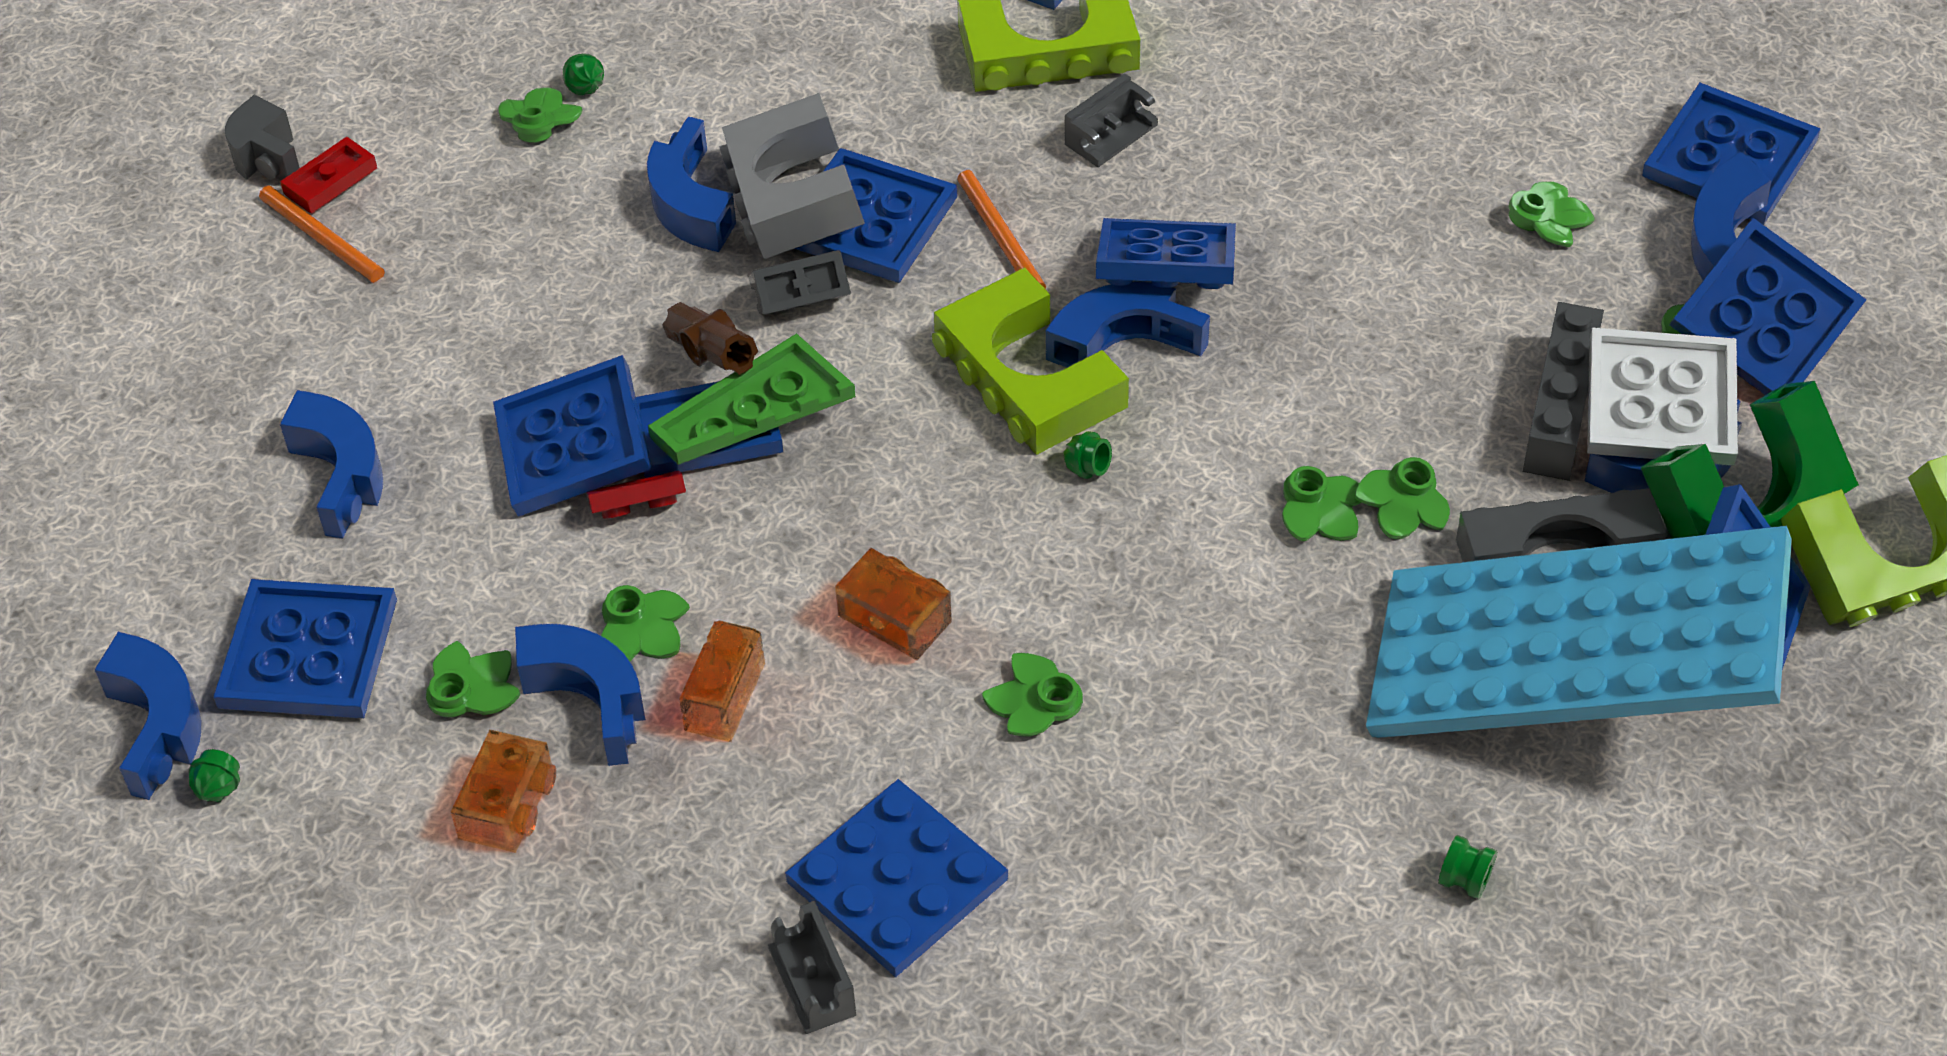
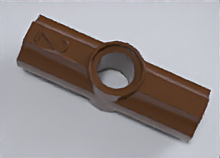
M682 302L667 309L668 315L662 324L667 338L683 346L685 352L695 365L701 367L708 362H712L724 370H732L739 375L753 367L754 357L759 352L753 337L736 329L725 311L717 309L708 314L696 307H689Z

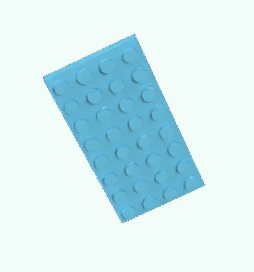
M1787 526L1394 570L1366 728L1372 737L1383 738L1780 704L1792 543Z

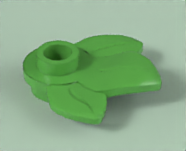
M542 87L528 92L524 100H504L500 103L498 111L500 119L512 123V128L517 132L520 140L540 142L552 135L551 129L554 126L570 124L577 120L582 114V107L563 104L560 91L550 87Z
M1556 182L1535 183L1528 191L1522 190L1514 193L1509 201V218L1517 227L1527 231H1536L1544 240L1564 247H1571L1573 244V236L1570 229L1591 225L1595 220L1594 215L1585 203L1574 197H1568V189Z
M1406 458L1395 464L1392 470H1373L1365 475L1355 491V499L1357 501L1379 508L1377 513L1379 527L1391 539H1402L1409 536L1417 529L1420 523L1435 530H1443L1450 515L1448 501L1436 490L1437 482L1433 467L1421 458Z
M1302 466L1295 469L1286 478L1283 486V495L1287 503L1283 509L1282 518L1289 533L1300 541L1309 540L1317 532L1324 537L1337 541L1356 538L1359 527L1352 507L1361 503L1355 499V491L1359 482L1343 475L1327 477L1323 471L1312 466Z
M623 585L616 587L608 593L602 605V615L606 626L601 636L616 645L629 661L639 652L645 656L658 659L675 656L679 653L681 642L680 635L673 621L682 617L689 610L690 606L681 596L668 590L644 594L634 586ZM626 609L632 610L630 612L622 613V611Z
M459 641L448 645L436 656L433 662L435 676L431 679L426 690V700L430 710L442 717H456L467 711L487 715L502 711L514 704L520 696V690L514 685L507 683L512 668L510 651H497L470 657L468 650ZM457 693V695L453 697H446L449 694Z
M1029 653L1012 654V670L1015 680L992 687L982 693L984 702L992 712L1001 717L1009 718L1007 732L1017 736L1040 734L1046 731L1054 721H1063L1075 716L1080 711L1083 703L1082 690L1071 676L1059 673L1053 661ZM1054 697L1064 698V700L1061 701H1053L1050 699Z

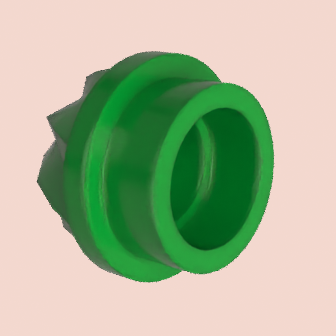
M586 53L576 54L565 62L562 71L565 86L574 94L583 96L595 93L603 84V66L593 55Z
M1091 431L1074 435L1071 441L1066 444V449L1064 450V460L1067 468L1085 479H1090L1093 475H1104L1112 459L1110 442L1107 439L1101 438L1098 433Z
M216 749L205 750L199 758L192 761L189 767V786L193 790L194 795L199 799L206 800L207 802H221L225 796H228L237 789L240 782L238 774L240 764L232 755Z

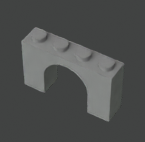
M820 93L722 127L726 144L719 146L734 192V200L742 219L741 224L749 245L758 243L764 259L865 224L845 165L794 182L772 183L777 176L789 168L839 150Z

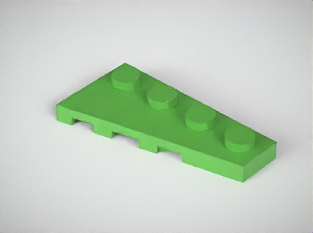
M796 333L754 359L753 367L740 375L733 372L648 425L649 436L653 442L679 465L855 398V384Z

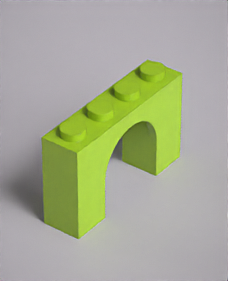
M957 0L958 28L975 92L1000 90L1030 84L1039 85L1045 82L1082 79L1089 76L1111 73L1120 74L1127 71L1140 70L1141 39L1128 0H1079V11L1084 25L1077 32L1055 40L1032 39L1014 31L1006 21L1001 0Z
M1024 267L935 311L932 342L941 357H949L955 363L963 382L968 386L974 385L979 390L988 410L994 415L999 413L1008 423V428L1013 438L1020 444L1025 442L1038 455L1128 408L1129 378L1103 350L1064 370L1048 375L1019 373L1005 366L997 358L998 354L1011 343L1050 324V294Z
M1947 455L1927 461L1908 477L1932 532V552L1926 565L1917 567L1901 566L1889 562L1878 555L1865 540L1842 489L1798 503L1780 519L1782 525L1787 526L1792 538L1791 545L1824 618L1829 625L1847 620L1849 626L1854 627L1877 617V609L1890 605L1893 612H1899L1921 602L1919 595L1933 591L1936 598L1947 595Z

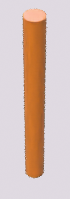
M971 170L961 172L957 178L959 184L1015 271L1025 267L1046 289V284Z
M268 185L262 188L259 193L260 200L369 281L375 283L384 276L385 271L382 267L272 186Z

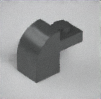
M254 94L230 115L225 125V136L234 166L242 177L248 179L259 170L266 178H276L281 181L300 168L295 148L289 144L294 139L286 110Z

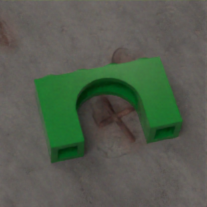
M1815 381L1784 384L1749 404L1768 447L1772 461L1771 484L1765 498L1757 507L1770 527L1783 526L1780 519L1798 503L1841 489L1845 494L1859 486ZM1707 445L1677 446L1640 467L1671 539L1705 535L1724 487Z

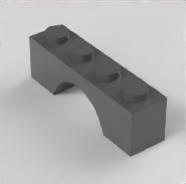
M1564 302L1557 303L1522 472L1570 481L1589 388L1590 336L1592 328H1601L1603 309Z
M1648 488L1631 491L1620 490L1615 493L1591 496H1572L1567 499L1542 502L1529 501L1518 505L1494 508L1481 507L1474 510L1461 511L1456 543L1462 562L1529 555L1540 547L1556 543H1569L1586 548L1665 540L1667 531L1653 495Z

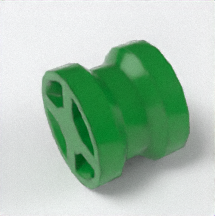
M1456 835L1444 859L1438 884L1447 888L1457 885L1466 889L1468 896L1479 900L1494 868L1497 850L1488 846L1478 849L1471 846L1467 838Z

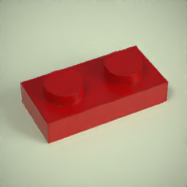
M346 136L281 180L283 194L312 214L376 170V159L373 154Z
M678 470L602 487L586 493L592 514L601 512L603 519L631 513L629 505L648 501L649 508L674 504L677 502L676 494L685 493L686 488L683 475Z

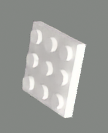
M1592 328L1589 351L1587 454L1656 459L1677 446L1706 444L1714 464L1735 465L1738 455L1737 351L1735 338Z

